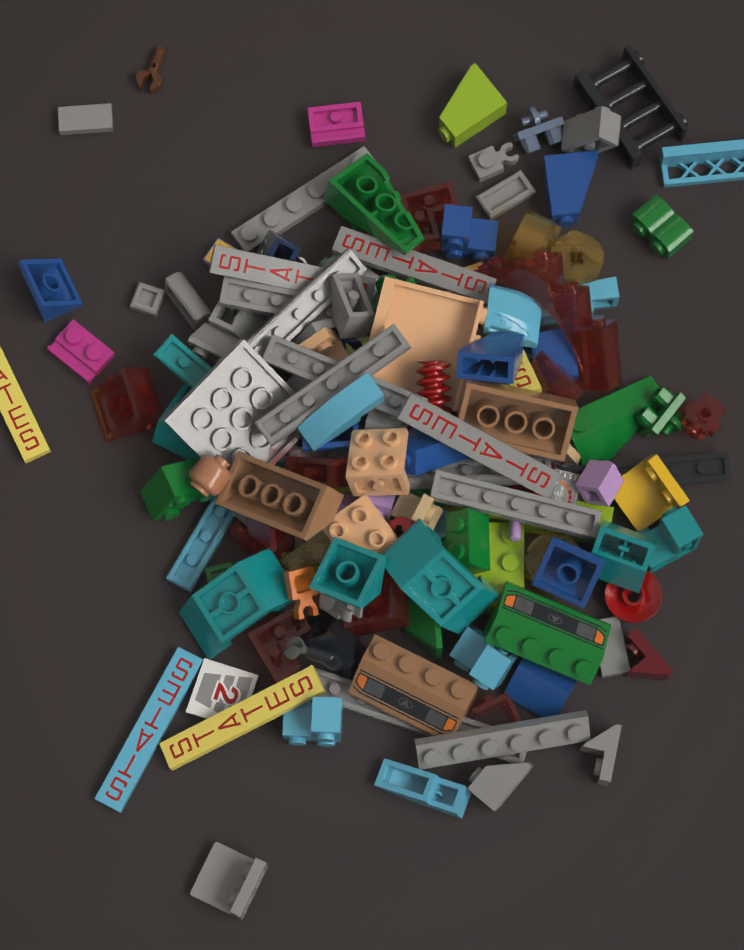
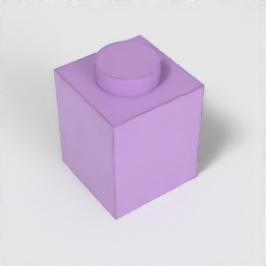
M590 459L575 486L585 503L609 507L624 480L614 463L607 460L598 461Z

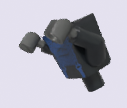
M313 599L314 603L318 607L319 602L316 599ZM306 606L303 610L304 618L311 620L314 616L309 615L308 607ZM318 607L319 615H316L306 639L308 646H305L304 641L300 637H293L285 645L288 648L284 651V655L289 659H296L302 653L306 655L307 659L320 662L329 673L342 670L345 677L354 676L359 666L356 662V657L361 643L352 622H346L341 618L337 619Z

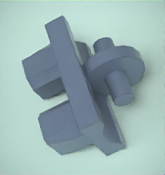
M532 106L527 109L528 116L520 119L522 126L531 124L532 127L512 135L514 142H520L525 154L541 149L536 137L540 133L544 132L549 146L561 142L563 137L561 125L565 123L561 116L541 124L540 120L548 118L547 111L537 112L536 108Z

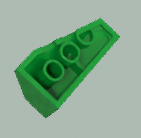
M366 153L328 181L324 200L343 218L405 256L424 241V236L411 213L407 212L404 208L399 192L395 191L392 187L387 171Z
M652 376L578 409L569 443L581 456L578 463L579 466L587 465L590 459L611 461L641 427L635 418L640 409L644 406H649L654 412L658 409L659 406L650 399L655 390L659 388Z

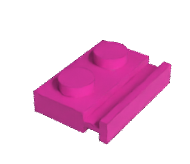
M361 102L308 108L312 148L365 141Z
M74 319L55 338V342L47 347L50 354L88 384L115 357L114 351Z

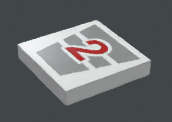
M204 658L186 709V714L206 720L251 697L254 694L259 675Z

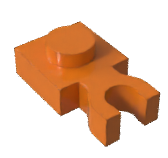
M309 565L283 571L288 600H295L293 609L294 619H304L303 610L306 606L308 607L309 615H319L318 607L312 599V596L319 593L309 588L315 576L314 566Z

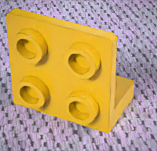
M651 454L623 474L624 482L614 497V500L637 532L657 521L668 509L675 506L682 507L690 501L657 454Z

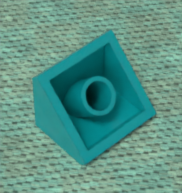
M334 537L309 588L362 609L381 594L386 556Z

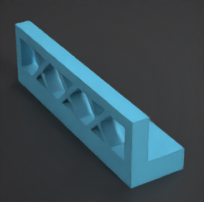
M744 139L662 147L659 162L663 188L744 180V172H740L741 170L744 171V161H739L744 160ZM730 161L738 168L734 173H726L719 167L723 162ZM698 164H704L711 171L706 176H700L693 169ZM678 167L685 173L681 178L669 179L667 168Z

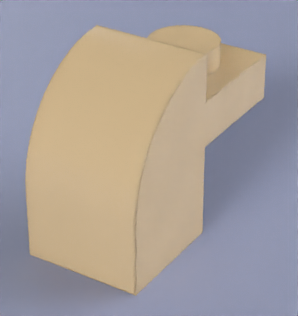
M409 493V495L399 496L390 514V520L403 516L414 524L421 518L434 530L444 509L434 505V498L426 494L419 498Z

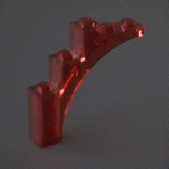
M539 248L534 250V254L526 258L520 257L505 260L503 256L488 258V262L478 267V273L496 278L497 281L519 289L536 300L551 314L563 329L574 349L581 368L585 390L610 392L622 384L617 319H606L604 315L592 316L589 286L578 285L576 281L565 282L562 252H551L550 248Z

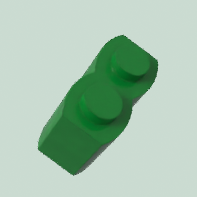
M654 195L632 214L631 227L639 237L644 236L651 242L650 247L659 256L663 255L669 259L692 239L694 232L692 228L658 195Z

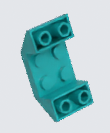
M421 518L381 554L386 556L385 568L400 589L441 627L460 634L500 597V593L481 575L476 578L442 546L440 537Z
M266 549L236 563L191 595L180 610L179 614L207 659L211 660L233 644L231 639L271 611L279 612L294 601L288 600L283 572L285 570L273 551Z

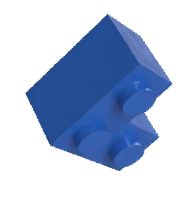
M445 204L440 255L451 260L469 258L478 263L494 261L499 221L472 218L473 207Z

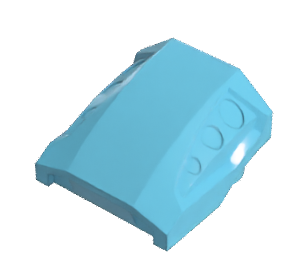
M490 282L488 288V311L483 334L489 335L496 331L524 334L523 346L537 348L542 299L517 290L495 286Z

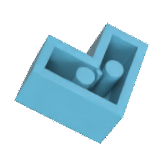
M473 624L467 626L450 653V656L455 659L453 663L465 671L471 669L469 675L474 677L473 682L484 690H488V688L494 690L500 686L519 657L485 642L483 631Z
M313 697L312 702H306L285 713L283 716V740H289L288 744L296 746L306 745V741L317 742V745L322 747H333L335 743H341L342 698Z

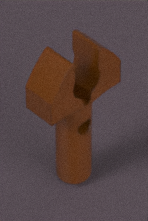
M163 46L156 47L147 70L137 71L136 81L141 92L145 81L151 77L153 82L149 89L150 94L156 93L163 86L164 78L158 74L166 53V49Z

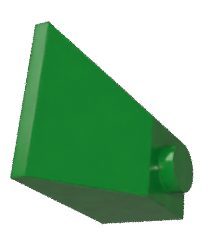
M411 598L403 600L402 609L397 610L398 627L404 626L405 636L434 660H441L443 649L441 626Z

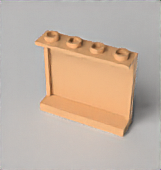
M385 276L369 341L392 324H395L411 346V349L373 376L416 394V392L424 389L423 386L416 384L417 380L424 378L423 375L415 373L416 369L423 367V364L416 361L443 360L450 362L451 367L443 371L451 374V378L443 381V383L451 385V390L444 392V394L451 396L452 401L444 405L452 408V411H456L464 379L456 378L457 353L459 349L481 339V336L477 335L476 332L478 324L484 325L488 308L483 307L484 301Z

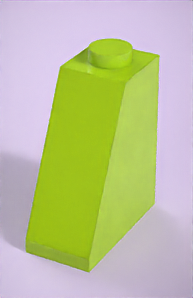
M476 63L470 66L439 117V135L446 143L450 142L454 148L506 114V100Z

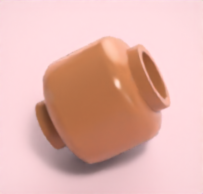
M218 454L214 458L209 455H203L189 472V476L192 479L190 484L206 497L209 494L217 496L231 478V473L227 470L230 464Z

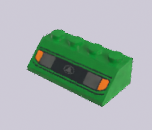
M506 581L500 597L497 599L483 629L484 641L591 685L603 660L611 624Z

